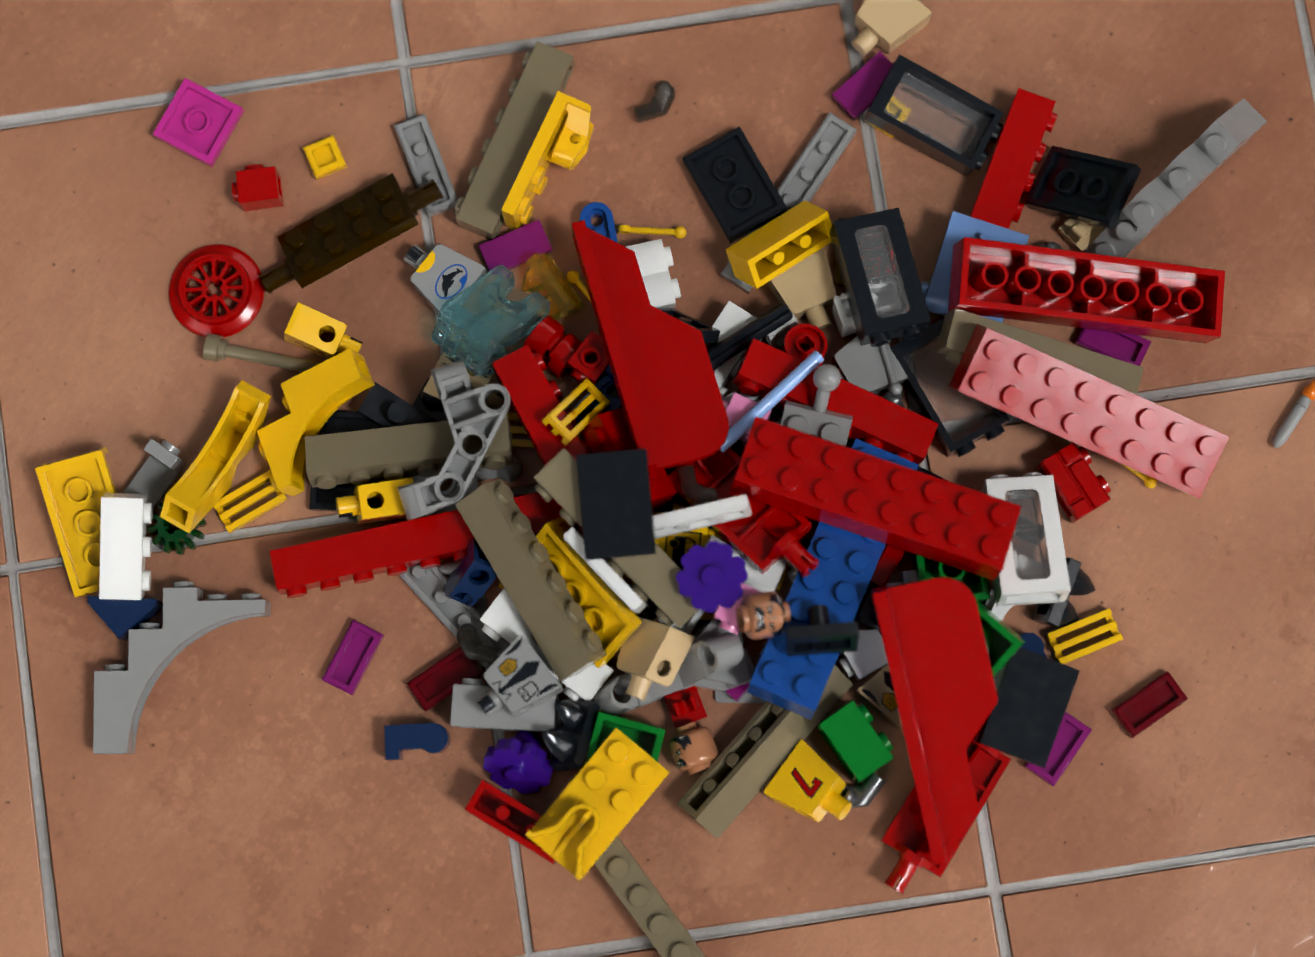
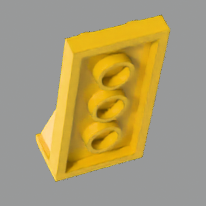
M557 91L501 209L506 227L516 230L520 228L522 223L527 225L534 210V206H531L535 195H541L548 181V177L545 174L551 162L571 171L585 156L594 129V125L590 122L591 106Z
M106 446L56 462L43 463L35 468L74 597L99 591L101 497L105 493H116L105 456L108 453Z
M561 517L546 523L536 537L547 549L550 561L556 571L565 579L566 588L574 601L581 606L584 618L602 642V648L607 655L594 663L597 668L606 665L642 621L564 539L563 535L572 526Z
M615 728L525 836L535 842L574 875L578 881H581L670 772L618 728Z

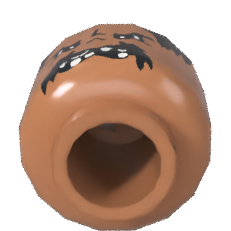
M774 591L746 595L741 604L736 607L738 628L751 639L779 636L783 633L785 624L790 622L791 619L789 604L786 601L782 602L781 597Z
M695 722L676 728L677 736L669 740V748L677 768L681 771L687 770L689 775L709 768L719 754L711 730L706 726L697 728Z

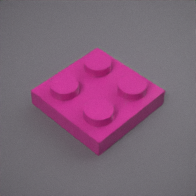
M185 78L153 135L160 141L213 167L243 115L244 110L237 104Z

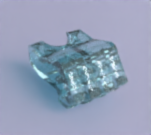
M499 265L494 267L476 284L448 299L442 305L433 333L431 334V339L434 343L442 346V351L446 355L454 357L455 361L463 360L465 367L468 366V369L477 376L491 375L494 373L492 362L505 356L506 350L503 348L513 345L529 335L548 316L550 301L539 292H533L520 301L506 299V296L514 288V274L509 268Z

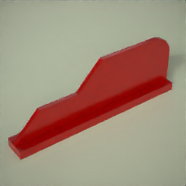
M585 220L571 223L572 239L634 449L647 448L650 477L657 476L658 470L714 455L726 442L729 432V420L702 332L650 304L634 251L591 230L586 226Z
M935 577L892 587L874 588L872 593L933 865L947 863L948 857L979 812L966 749L998 702L975 596L965 584L954 578Z

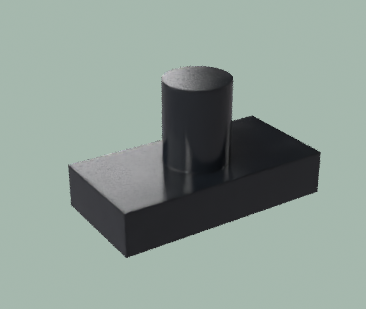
M376 382L357 410L358 413L382 428L429 423L432 420L429 415Z
M814 605L808 608L809 625L786 627L785 648L787 657L857 651L859 639L858 623L830 624L828 607L825 605Z

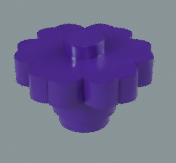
M711 541L706 546V549L699 545H694L689 550V553L682 556L681 563L685 569L678 572L676 580L679 584L680 594L692 597L691 603L695 609H703L706 612L712 613L718 608L719 604L724 608H731L736 601L742 598L743 590L740 584L748 579V573L745 569L744 559L733 557V549L730 545Z
M519 731L515 736L507 740H497L495 746L487 748L484 757L483 769L491 773L490 779L493 782L499 784L504 789L515 788L522 794L538 793L541 786L549 785L553 774V767L549 765L550 761L546 760L547 753L542 750L540 739L528 731Z

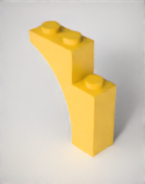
M349 348L281 383L284 392L282 402L290 414L257 430L260 439L258 447L263 458L268 461L271 469L269 478L276 490L290 496H295L305 491V437L318 435L324 424L337 409L352 397L374 386L363 355Z
M243 380L235 387L221 419L203 449L178 482L167 492L160 515L161 518L190 533L231 488L237 465L258 443L259 436L257 430L263 426L271 399L270 395Z

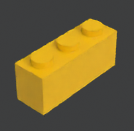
M804 200L725 249L734 276L758 289L831 243L829 232L832 223L828 211Z

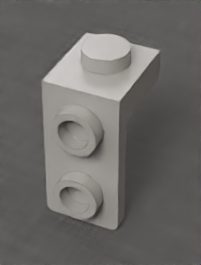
M150 439L143 449L150 454L149 458L123 492L128 494H147V503H152L153 510L187 464L177 457L180 450L165 439L161 444Z

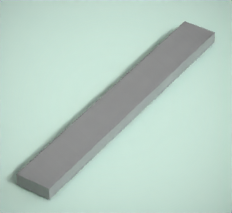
M420 565L407 567L408 572L399 575L486 670L510 646L502 637L496 642L481 630L485 624L480 621L482 615L474 606H467L445 596L448 578L444 573L440 572L438 567L421 569ZM557 713L556 729H560L562 722Z

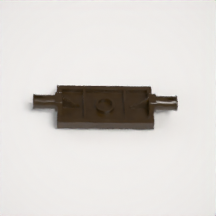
M392 173L279 235L277 238L286 256L284 258L285 262L264 274H260L261 281L269 294L294 279L301 288H304L419 224L415 217L419 215L418 211L444 197L434 179L410 193L403 192L398 180Z

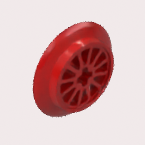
M223 244L200 247L186 255L172 274L169 284V301L172 311L177 320L186 329L199 336L207 337L208 333L221 335L224 338L237 334L252 323L262 307L265 288L259 276L261 271L255 261L238 248ZM212 264L211 276L204 269V266ZM218 264H225L220 275L218 276ZM231 268L237 270L236 273L226 278ZM198 270H201L205 280H201L193 275ZM238 279H242V285L230 286ZM190 281L201 285V287L188 288ZM222 283L220 289L223 293L219 297L215 294L209 297L211 294L209 286L211 284L218 286ZM242 292L241 299H237L230 295V293ZM201 294L192 301H189L188 295ZM226 300L237 303L236 307L230 310ZM204 302L199 312L194 310V307ZM213 304V316H205ZM220 304H222L227 311L226 314L219 316Z

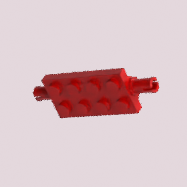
M729 447L724 453L719 450L708 458L678 465L668 477L677 494L691 507L740 496V494L730 490L741 457ZM748 498L752 510L750 517L712 525L762 575L783 557L804 578L811 574L809 569L814 571L819 565L820 561L813 557L798 542L812 529V523L802 515Z
M985 722L966 749L979 805L978 814L1011 761L1010 758L999 751L978 743ZM914 784L880 840L898 851L900 856L884 883L893 888L898 878L901 877L894 890L903 895L904 890L918 868L922 869L924 867L936 876L941 877L978 814L948 857L947 863L933 865L917 790Z

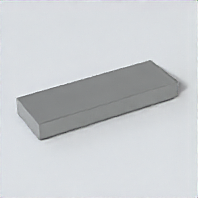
M425 114L394 125L417 187L419 188L434 179L444 197L425 207L429 218L454 209L458 199Z

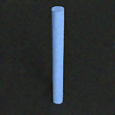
M816 350L813 351L729 429L726 442L720 451L724 453L752 427L755 417L762 418L824 361L821 354Z

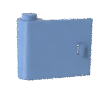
M952 211L933 274L928 282H921L928 311L945 316V313L948 312L952 253L955 243L964 237L1027 245L1029 236ZM982 316L1001 323L1004 319L997 317Z

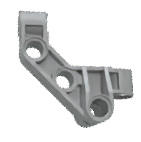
M463 360L430 370L439 399L442 400L455 444L439 475L397 487L407 520L436 512L437 509L456 504L462 500L510 409V395L502 385L489 384L471 390L473 388ZM489 395H501L505 400L504 405L498 410L489 409L485 404ZM469 436H478L483 443L482 449L477 454H467L463 449L464 440ZM447 479H455L460 484V491L454 498H446L441 493V484Z
M720 619L711 620L705 625L698 627L691 635L695 637L670 686L665 687L652 682L645 701L625 694L632 677L631 674L626 673L604 683V686L595 694V703L600 706L602 713L615 714L616 716L692 686L723 692L751 681L755 669L747 649L743 650L742 644L744 641L740 631L738 635L719 627ZM613 691L617 693L619 702L614 698Z

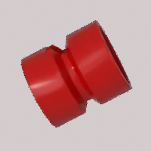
M549 315L534 328L523 346L528 344L532 353L538 351L545 360L547 369L557 378H561L569 371L567 362L582 344V341L572 333L566 335L564 333V326Z
M799 324L787 332L781 351L804 361L816 350L824 358L828 348L827 338L824 332L817 326Z

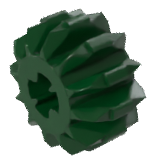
M160 502L157 506L162 511L163 503ZM153 513L152 520L157 522V524L148 527L149 533L157 534L152 540L154 545L159 546L163 544V552L170 554L175 547L176 553L183 555L185 544L192 550L197 548L196 543L193 541L194 537L199 539L205 538V534L197 531V528L204 527L207 523L206 520L202 519L190 533H187L184 530H173L170 522L161 518L160 515L158 516Z

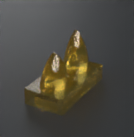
M535 253L526 261L529 267L523 276L521 290L523 292L536 293L546 289L548 292L538 306L535 317L536 322H541L549 315L559 320L566 315L576 314L585 307V304L549 253Z

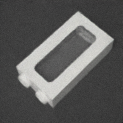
M1033 472L1025 474L1023 477L1009 478L1008 475L1000 474L985 479L981 489L982 493L1021 506L1003 570L993 580L996 606L1065 602L1071 588L1053 475L1043 476L1041 473Z

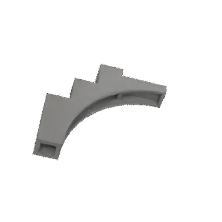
M1243 98L1216 119L1192 145L1181 152L1157 178L1146 185L1121 210L1122 212L1114 229L1106 228L1085 251L1092 254L1125 258L1188 195L1245 145L1267 121Z
M187 581L173 582V588H163V629H160V623H139V629H129L128 670H126V665L109 664L105 665V671H94L93 754H135L136 735L146 700L153 686L174 658L194 641L221 626L248 618L271 616V602L261 599V594H241V600H228V595L211 594L207 595V601H204V590L194 587V582Z

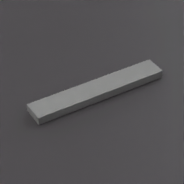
M830 112L777 189L788 210L804 200L808 202L812 200L857 133L856 128ZM755 229V230H753L752 232L748 233L746 236H748L749 234L753 233V232L756 231L757 229ZM729 261L722 271L721 277L749 294L753 287L734 276Z

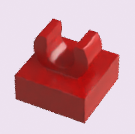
M696 686L664 696L675 729L708 717Z

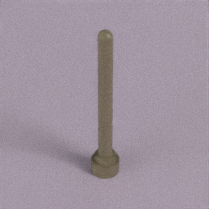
M208 333L203 349V359L218 362L219 359L225 360L226 357L298 372H304L321 363L229 344L228 340H224L223 336Z

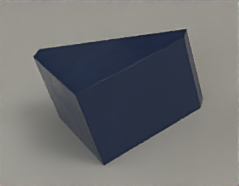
M88 596L87 601L119 639L125 641L129 639V629H139V623H147L163 607V602L156 599L114 600L99 599V596Z

